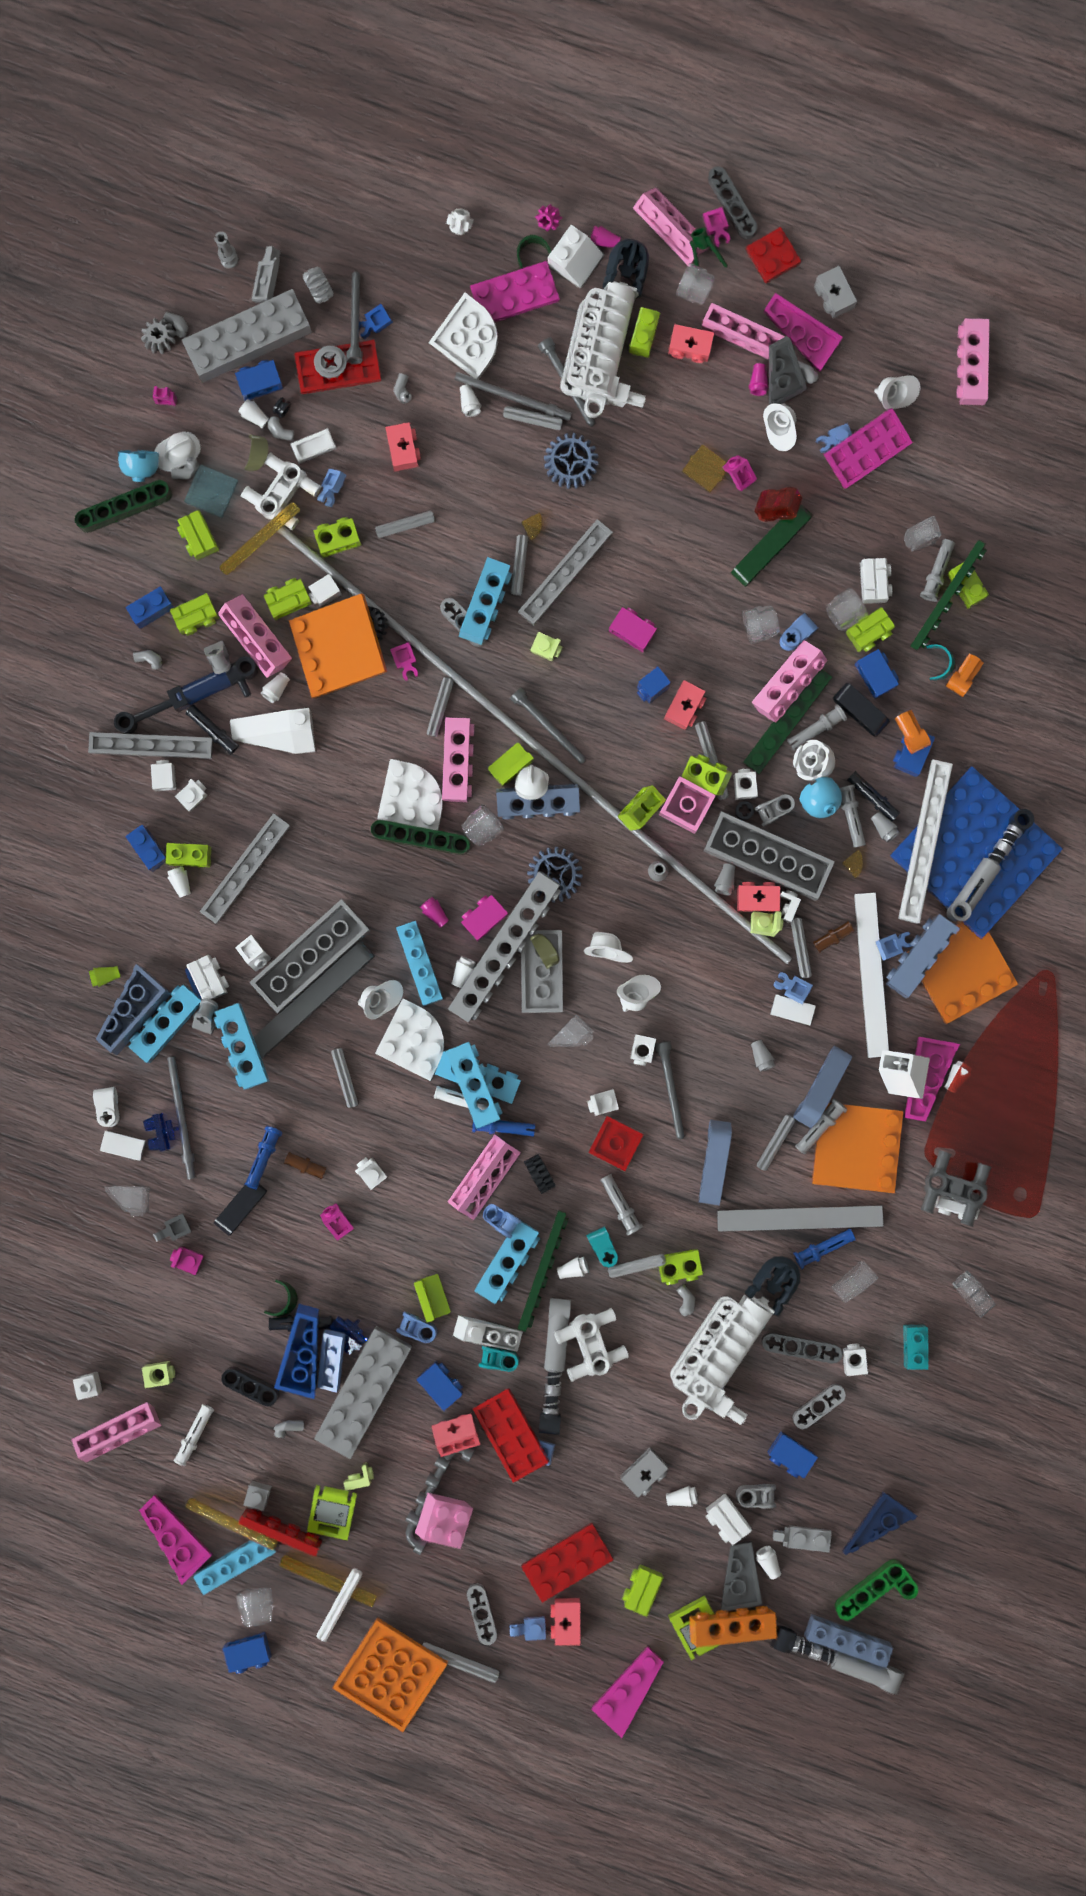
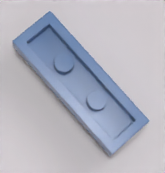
M328 1329L323 1332L317 1388L336 1393L340 1389L345 1334Z

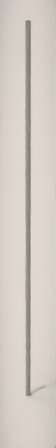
M280 524L276 528L282 536L327 574H330L335 581L353 596L362 593L286 527ZM365 595L368 606L378 608L380 612L385 614L383 617L387 618L388 621L385 623L574 784H578L582 791L624 825L617 817L620 813L619 810ZM641 829L631 831L750 932L751 923L665 849ZM751 933L786 964L791 961L792 957L766 935Z

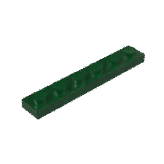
M980 539L977 541L911 644L912 648L919 650L920 647H926L931 639L928 637L931 630L936 631L942 622L939 619L943 612L947 613L953 604L951 602L954 594L957 596L960 594L965 586L962 584L965 577L970 578L976 569L973 566L977 559L981 560L987 552L985 548L987 543Z
M823 669L820 670L811 683L800 693L797 700L789 706L785 714L776 723L773 722L743 761V764L759 775L832 676Z
M558 1210L518 1325V1330L526 1332L527 1327H532L535 1316L531 1314L534 1307L538 1309L541 1301V1296H538L540 1288L545 1289L548 1277L545 1276L547 1268L552 1269L555 1257L552 1256L554 1248L558 1249L562 1240L561 1237H558L560 1230H565L569 1219L565 1217L566 1212Z

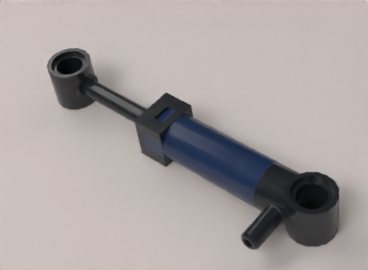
M247 656L241 657L237 662L232 663L231 668L224 673L215 674L213 672L182 687L179 685L168 690L167 694L170 699L135 715L128 712L118 713L114 718V726L123 734H132L136 731L137 722L172 706L179 713L191 707V704L237 683L243 696L247 698L251 696V691L246 680L253 679L257 675L258 667L252 658ZM251 664L252 668L249 672H242L243 665ZM124 719H130V725L127 728H122L121 722Z

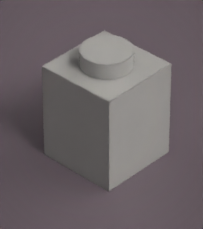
M252 1481L248 1487L244 1506L264 1511L272 1486Z

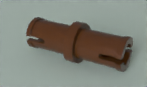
M847 921L834 930L830 929L828 934L813 941L820 953L833 944H839L841 939L855 931L850 922Z
M288 1152L284 1164L301 1170L300 1173L304 1174L305 1172L321 1180L327 1168L311 1162L310 1158L306 1157L304 1159L291 1152Z

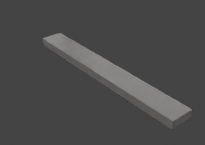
M882 1205L717 1210L718 1232L883 1227Z

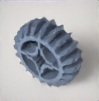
M575 433L572 434V438H569L568 434H564V440L558 436V444L551 441L550 445L552 448L546 449V453L549 455L544 456V460L547 462L544 464V468L550 469L547 471L548 476L554 475L552 482H556L559 479L560 487L563 486V483H566L567 489H570V484H574L575 489H577L578 482L585 486V479L591 481L592 476L590 474H596L597 472L593 468L598 467L599 464L596 461L598 454L593 453L596 448L595 446L589 447L591 444L590 440L583 442V435L579 437V440L576 439ZM570 447L566 454L556 456L560 450ZM576 448L582 450L587 459L577 455ZM571 453H573L574 461L571 469H569L570 464L568 462L571 458ZM555 463L564 466L567 470V475L560 472ZM583 466H586L584 471L577 475H573L575 469L583 468Z
M555 847V853H551V849L547 848V855H544L542 851L539 852L542 857L541 859L536 856L533 857L537 864H529V867L533 868L534 871H528L527 875L534 876L535 878L543 863L548 870L547 876L551 875L550 867L555 872L561 871V875L558 876L561 882L559 900L562 902L563 894L569 899L571 895L568 891L577 892L573 885H581L579 881H576V878L581 879L583 875L576 874V871L582 870V867L574 866L579 862L578 859L570 860L573 857V853H570L567 857L565 856L566 849H563L562 853L559 854L558 847ZM549 859H561L567 864L556 867ZM571 869L572 880L566 887L562 876L567 870ZM534 878L529 879L528 883H532ZM538 891L536 895L539 897L544 892Z

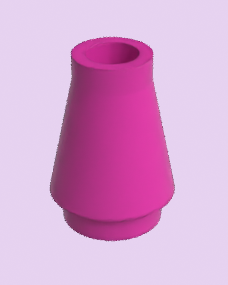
M594 226L590 239L596 246L613 248L620 242L621 237L602 226Z
M757 363L754 365L749 384L752 395H765L769 389L765 364Z
M431 897L420 906L423 910L422 913L436 923L439 928L449 921L438 899L435 900Z

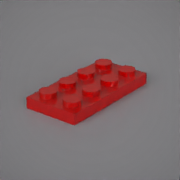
M375 341L359 342V348L363 352V362L360 364H350L347 362L344 372L338 377L330 379L321 376L315 369L314 357L320 349L294 353L301 394L381 382ZM351 343L338 345L336 347L340 348L346 356V352L351 347ZM332 358L331 360L325 359V361L327 362V367H329L330 365L336 366V364L334 363L335 358Z
M510 1388L473 1408L513 1483L550 1462Z
M246 1508L238 1524L314 1557L323 1541L315 1533H304L300 1531V1527L294 1524H283L281 1519L271 1515L269 1517L264 1516L262 1511L254 1508Z
M590 1523L521 1564V1568L543 1603L614 1559L594 1524Z

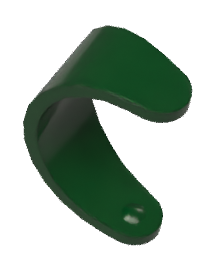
M529 235L519 242L517 262L520 269H523V265L519 255L521 250L528 244H540L546 248L550 255L551 249L542 237Z
M275 1279V1282L285 1287L288 1294V1302L286 1307L279 1313L264 1310V1313L271 1316L288 1315L297 1305V1293L289 1283Z

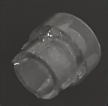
M689 263L679 283L676 296L693 303L694 301L703 305L714 285L715 276L707 273L706 269Z
M851 588L844 590L834 597V600L827 604L826 607L831 621L842 631L868 617L865 605Z
M771 605L765 607L758 606L742 611L745 630L751 644L769 640V637L776 636L780 632L777 615Z
M483 804L478 806L461 825L466 836L478 847L483 846L489 840L492 841L505 830L496 815Z
M252 1588L236 1594L237 1606L245 1626H258L272 1621L273 1596L271 1588Z

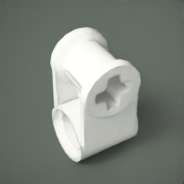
M109 1087L93 1090L98 1123L103 1127L116 1126L120 1119L116 1088ZM112 1115V1119L105 1121L106 1116Z

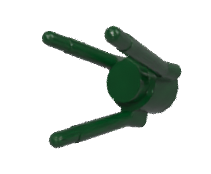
M701 227L693 231L691 234L693 240L689 244L693 252L697 279L701 280V272L696 248L703 250L710 247L723 266L727 268V263L713 244L706 228Z

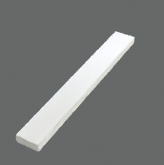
M931 760L898 918L913 923H920L953 766L951 763Z
M876 893L854 894L868 1058L881 1057L882 1050L889 1051L881 955L876 945V941L879 940Z

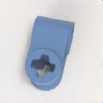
M803 613L781 636L779 641L781 648L786 651H792L818 629L817 625L806 613ZM791 637H792V638L794 639L793 641H790V642H787V641H786L787 638H791Z
M494 1204L488 1205L483 1212V1219L492 1225L495 1230L510 1239L517 1224L522 1222L513 1214Z
M403 1312L402 1315L404 1317L400 1327L396 1329L397 1333L423 1343H430L436 1338L438 1331L434 1324L427 1323L411 1313ZM427 1327L432 1330L433 1335L431 1338L423 1336V1328Z

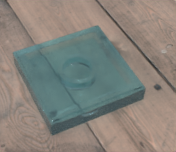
M199 465L184 502L223 518L238 480Z

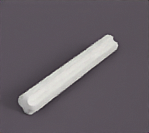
M353 1568L317 1634L319 1640L327 1641L362 1576L360 1570Z

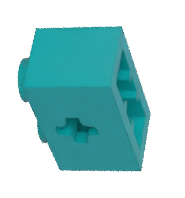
M903 1325L904 1367L908 1370L929 1369L928 1327L925 1325Z

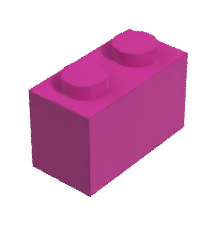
M622 607L610 625L609 632L643 653L655 635L657 628L654 627L655 624L646 618L642 620L637 617L638 613L633 609Z
M492 895L489 898L484 896L477 903L479 906L474 911L470 909L462 916L464 920L461 923L477 941L483 938L508 915L506 910Z

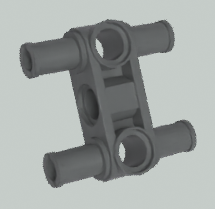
M939 1150L935 1166L930 1169L929 1174L925 1178L924 1189L926 1194L920 1210L933 1214L938 1196L943 1195L965 1202L964 1205H966L960 1223L973 1227L977 1210L982 1208L983 1203L987 1199L986 1192L988 1188L986 1181L991 1167L978 1163L974 1181L971 1180L969 1182L947 1174L946 1169L952 1154ZM935 1176H938L941 1180V1184L937 1188H934L931 1184V1180ZM975 1189L980 1192V1198L976 1201L971 1197V1193Z

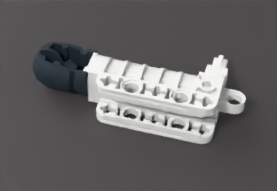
M635 239L622 240L612 248L606 269L607 276L604 277L603 281L604 290L599 288L591 289L579 305L560 387L563 393L586 400L584 412L590 418L598 417L603 412L605 405L612 404L623 408L628 403L643 408L646 398L644 395L629 391L630 385L620 383V377H616L634 300L642 295L643 283L645 282L649 265L647 248L643 243ZM621 260H624L623 265H619L618 268L621 271L622 277L630 278L632 274H636L632 287L626 283L614 281L617 276V266ZM634 263H638V265H637V266L635 267V269H634V268H633ZM598 294L599 299L591 298V296ZM568 382L570 385L574 387H572V389L569 390L568 385H565V383ZM590 403H596L599 406L598 413H592L589 410Z
M778 1256L767 1260L753 1279V1285L747 1288L745 1291L746 1295L742 1297L739 1303L728 1296L720 1297L673 1366L670 1376L674 1385L688 1395L682 1406L683 1414L687 1419H697L706 1407L722 1418L728 1416L740 1425L745 1421L747 1414L733 1405L734 1401L724 1394V1387L773 1314L779 1316L783 1311V1305L789 1302L800 1283V1271L791 1259ZM773 1270L774 1277L772 1280H768L772 1277L770 1272ZM766 1278H768L766 1290L773 1295L776 1292H781L780 1286L783 1282H786L782 1286L784 1291L774 1301L775 1305L773 1308L768 1306L769 1300L763 1296L761 1298L754 1297L756 1292L761 1290V1285ZM724 1305H726V1306H729V1305H730L731 1309H730V1310H728V1309H725V1310H724L723 1306H724ZM714 1321H720L718 1328H711V1324ZM701 1340H703V1341L707 1340L708 1343H707V1344H704V1343H703V1344L701 1345L700 1341H701ZM690 1356H697V1360L694 1363L687 1362ZM684 1374V1376H685L684 1379H682V1378L677 1379V1378H676L677 1375L682 1376V1375ZM689 1404H695L698 1408L697 1413L688 1415L686 1407Z

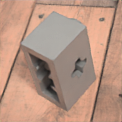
M840 266L817 276L814 285L815 291L818 296H822L824 300L823 306L827 314L830 313L832 318H835L855 308L857 300Z
M649 1447L620 1475V1478L637 1497L641 1494L645 1496L652 1489L651 1485L656 1480L661 1481L667 1475L666 1470L668 1466ZM644 1470L647 1472L649 1470L650 1476L642 1477L641 1471Z

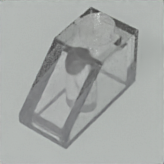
M935 515L908 528L905 532L904 541L906 546L911 548L912 552L935 544L942 535Z
M575 1015L548 1045L550 1047H580L582 1044L586 1046L594 1038L591 1035L594 1031L581 1018Z
M105 1186V1192L124 1212H130V1216H143V1213L149 1212L150 1187Z
M860 1261L831 1288L846 1303L864 1292L879 1278L864 1261Z
M968 1270L952 1283L957 1292L980 1318L996 1305L982 1284Z

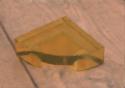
M540 512L522 521V525L531 541L538 536L542 527Z
M859 849L842 862L854 878L858 877L863 866V858Z

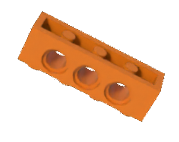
M757 1606L756 1610L738 1608L736 1612L719 1610L716 1611V1614L700 1612L696 1613V1616L689 1617L690 1642L696 1647L777 1638L776 1613L767 1606ZM756 1619V1624L750 1627V1622ZM736 1621L735 1628L730 1630V1624ZM716 1623V1629L710 1632V1626Z

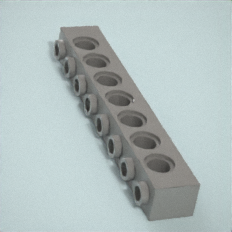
M538 872L448 1009L466 1022H470L471 1019H477L482 1011L479 1007L483 1002L487 1003L493 995L490 992L494 985L499 986L505 977L502 975L505 968H511L516 960L513 956L517 951L521 952L527 944L525 938L528 934L533 935L539 926L536 924L539 917H545L550 909L547 905L551 899L555 901L561 893V890H559L561 884L543 872ZM537 891L545 893L546 899L544 902H538L535 899ZM526 908H531L534 911L533 919H526L524 917V910ZM515 925H519L523 929V934L519 937L515 936L512 932V928ZM504 942L511 945L512 949L508 954L501 950V945ZM491 960L499 961V970L495 971L490 968ZM483 976L488 979L489 984L487 987L479 985L478 979ZM468 994L476 995V1004H470L467 1001Z

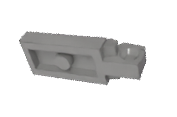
M273 246L266 247L265 257L258 264L251 299L255 303H263L273 298L280 263V250Z
M789 1525V1527L784 1528V1531L773 1530L772 1538L774 1541L783 1542V1546L788 1548L829 1552L831 1530Z

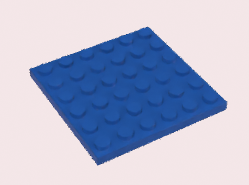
M973 766L966 771L946 794L927 890L947 909L952 905L982 859L989 858L988 855L994 851L993 847L999 839L1003 838V833L1007 831L1006 828L1008 827L1011 815L1020 810ZM1018 816V822L1021 825H1025V819L1022 816ZM1035 823L1020 838L1016 839L1015 845L1011 846L1012 849L1008 856H1005V860H1002L999 864L1001 870L973 909L971 916L962 922L980 939L988 933L1062 850ZM918 825L890 855L907 872ZM976 888L973 889V891L971 892V894L965 902L969 900V898L972 896ZM956 907L955 914L958 917H962L963 910Z

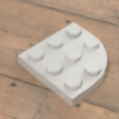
M464 293L429 343L473 378L479 379L494 358L498 345V333L490 313L467 293Z
M390 759L377 819L438 831L443 800L436 780L429 772L418 765Z
M402 999L375 1054L431 1081L444 1051L442 1030L436 1019L428 1011Z

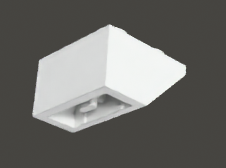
M882 1050L879 1072L888 1093L923 1099L930 1058Z

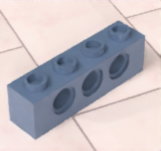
M578 784L548 786L546 794L540 797L544 801L540 807L534 806L533 800L520 797L516 793L515 788L496 789L498 817H502V819H513L514 816L523 815V818H533L537 814H543V817H553L555 813L573 816L576 815V812H580ZM556 797H562L564 803L558 806L553 803V800ZM515 799H520L524 804L522 807L516 808L512 805V802Z
M813 1614L810 1615L804 1633L806 1639L811 1642L887 1668L893 1650L892 1645L888 1641Z

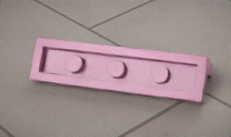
M657 188L643 193L633 209L688 266L693 264V252L689 242L693 240L691 234L696 229ZM707 247L706 249H703V250H700L699 248H696V249H697V255L699 256L700 253H702V252L708 250L709 247Z
M494 1134L450 1197L448 1203L459 1212L474 1220L521 1152ZM509 1149L510 1151H512L510 1157L506 1160H503V1156L505 1155L507 1150ZM499 1168L498 1174L492 1177L491 1173L494 1169ZM487 1185V1190L480 1194L482 1186ZM475 1202L473 1210L468 1212L466 1209L470 1203Z

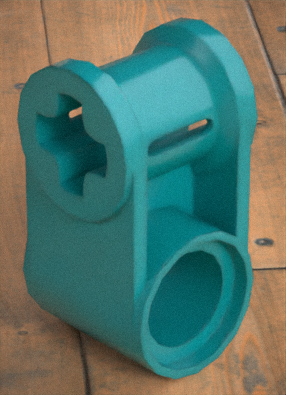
M605 1226L587 1234L586 1236L593 1251L596 1252L600 1263L605 1267H613L618 1261V1256ZM604 1253L614 1254L612 1263L603 1261Z
M482 1345L483 1354L482 1360L478 1365L479 1367L507 1372L514 1371L517 1368L519 1356L516 1352ZM507 1356L513 1357L515 1365L507 1366L504 1358Z

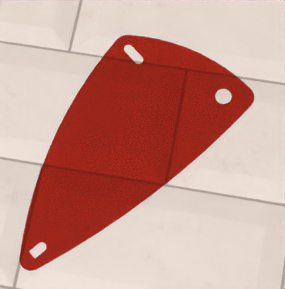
M1042 970L1025 984L1000 1010L975 1042L944 1096L924 1148L925 1157L933 1167L937 1159V1155L934 1153L935 1148L954 1149L956 1154L954 1157H950L946 1172H948V1175L969 1182L971 1180L974 1181L978 1163L990 1166L991 1169L986 1181L988 1188L986 1192L987 1199L983 1205L1006 1214L1024 1218H1032L1040 1210L1054 1128L1058 1073V1015L1056 981L1051 971ZM1040 981L1047 982V990L1044 996L1039 995ZM962 1068L966 1069V1070L968 1071V1073L965 1074V1075H962V1074H961V1069H962ZM1018 1187L1024 1188L1027 1192L1026 1199L1021 1202L1015 1200L1013 1195ZM975 1189L972 1191L973 1193L980 1195L979 1190Z

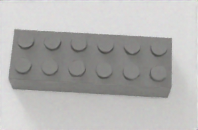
M293 289L186 337L182 339V342L201 382L204 383L311 334L312 331Z
M724 812L719 814L703 852L814 901L819 899L835 862Z
M341 899L249 983L275 1012L280 1014L371 930Z
M376 1326L314 1439L351 1459L412 1345Z

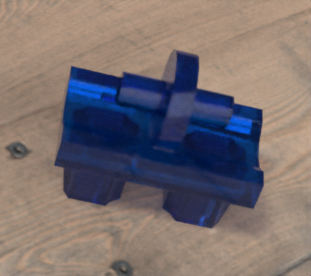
M163 1113L152 1115V1118L144 1120L145 1131L155 1130L157 1138L148 1139L149 1150L165 1151L171 1149L169 1141L175 1140L174 1131H178L179 1126L173 1127L171 1120L164 1121Z
M338 1316L329 1328L332 1331L345 1334L346 1344L344 1345V1351L351 1355L356 1350H360L367 1338L362 1335L363 1330L357 1326L361 1322L359 1319L353 1323L348 1318L345 1321Z

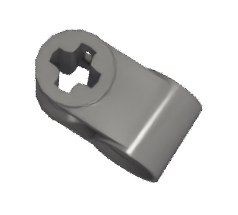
M223 641L203 648L215 674L224 673L231 668L230 656Z
M784 794L757 806L754 810L758 811L763 821L762 826L764 827L789 814L795 806V801L792 796ZM783 799H787L791 804L787 810H783L779 805Z
M207 998L201 1000L199 1011L194 1015L192 1028L211 1035L216 1028L214 1017H216L215 1012L218 1011V1004L215 1001Z
M742 1485L736 1490V1498L743 1507H776L774 1502L776 1485ZM744 1492L751 1493V1497L747 1501L741 1500Z

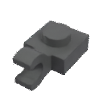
M184 1213L164 1222L166 1228L153 1235L156 1242L168 1236L174 1241L191 1233L192 1230Z

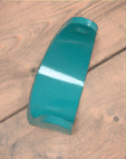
M927 645V649L940 648L945 650L949 656L947 670L940 676L931 677L930 681L948 677L955 667L954 656L942 645Z

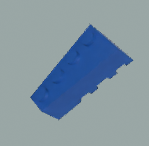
M303 1304L298 1305L276 1378L275 1389L315 1399L319 1309Z

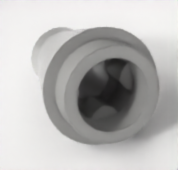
M881 812L876 813L871 818L882 840L890 842L900 833L898 826Z
M655 861L649 866L648 874L652 880L662 881L668 876V867L664 862ZM659 866L662 868L663 872L657 873L655 868Z
M723 865V869L714 885L716 887L715 892L722 895H731V892L734 891L736 868L734 865Z
M762 1040L751 1044L756 1068H759L760 1072L775 1066V1059Z

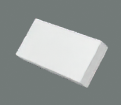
M328 428L291 443L299 464L336 449Z
M775 995L770 1015L810 1026L816 1006L808 1003H803L802 1005L790 998Z
M105 1131L100 1151L141 1161L146 1140Z

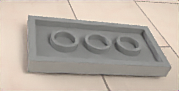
M535 930L533 935H527L525 938L527 944L521 951L522 1013L563 1012L562 930ZM536 934L546 936L558 953L559 963L548 970L530 940Z

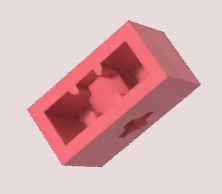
M674 324L668 354L677 359L690 358L696 363L708 362L714 332ZM689 342L693 343L692 348L688 347Z
M409 422L387 426L386 432L394 471L418 467L417 461L421 460L419 448H414L413 441L417 440L415 428L411 429ZM403 443L406 444V450H402Z
M683 680L664 719L684 730L688 726L692 727L697 718L694 715L697 707L701 709L707 699L703 697L706 691ZM686 702H689V703H690V705H689L690 708H688L686 711L683 710V707H684L683 704H686Z
M742 882V886L739 885L737 887V912L780 911V886H775L774 882H763V886H755V882ZM757 892H760V895L764 896V898L761 899L760 902H757V899L753 898V896L756 895Z
M471 1413L460 1415L448 1421H441L432 1426L435 1444L441 1457L481 1445Z
M555 1598V1605H551V1618H555V1626H551V1639H555V1645H580V1598ZM563 1618H568L567 1625H563Z

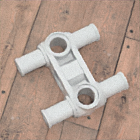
M270 452L264 464L277 471V477L264 495H260L247 486L243 490L241 497L255 505L256 510L263 514L265 518L275 522L279 521L290 528V530H293L299 520L284 511L286 505L298 488L301 487L316 497L322 486L309 479L306 472L301 470L298 465L289 461L284 462ZM289 472H298L295 478H288ZM269 504L275 505V508H274L273 511H271V512H266V511H265V507H266L267 505H269Z
M611 1308L596 1315H578L570 1323V1326L554 1332L558 1344L574 1337L577 1338L584 1360L583 1363L567 1369L568 1376L572 1382L585 1375H604L613 1366L612 1364L629 1358L624 1345L610 1352H607L599 1329L600 1326L616 1321V1316ZM588 1322V1327L582 1330V1325ZM601 1360L600 1365L594 1367L596 1361Z

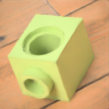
M170 1361L147 1364L142 1367L145 1388L168 1385L175 1378L174 1366L170 1365ZM156 1369H161L164 1372L163 1379H158L155 1376Z

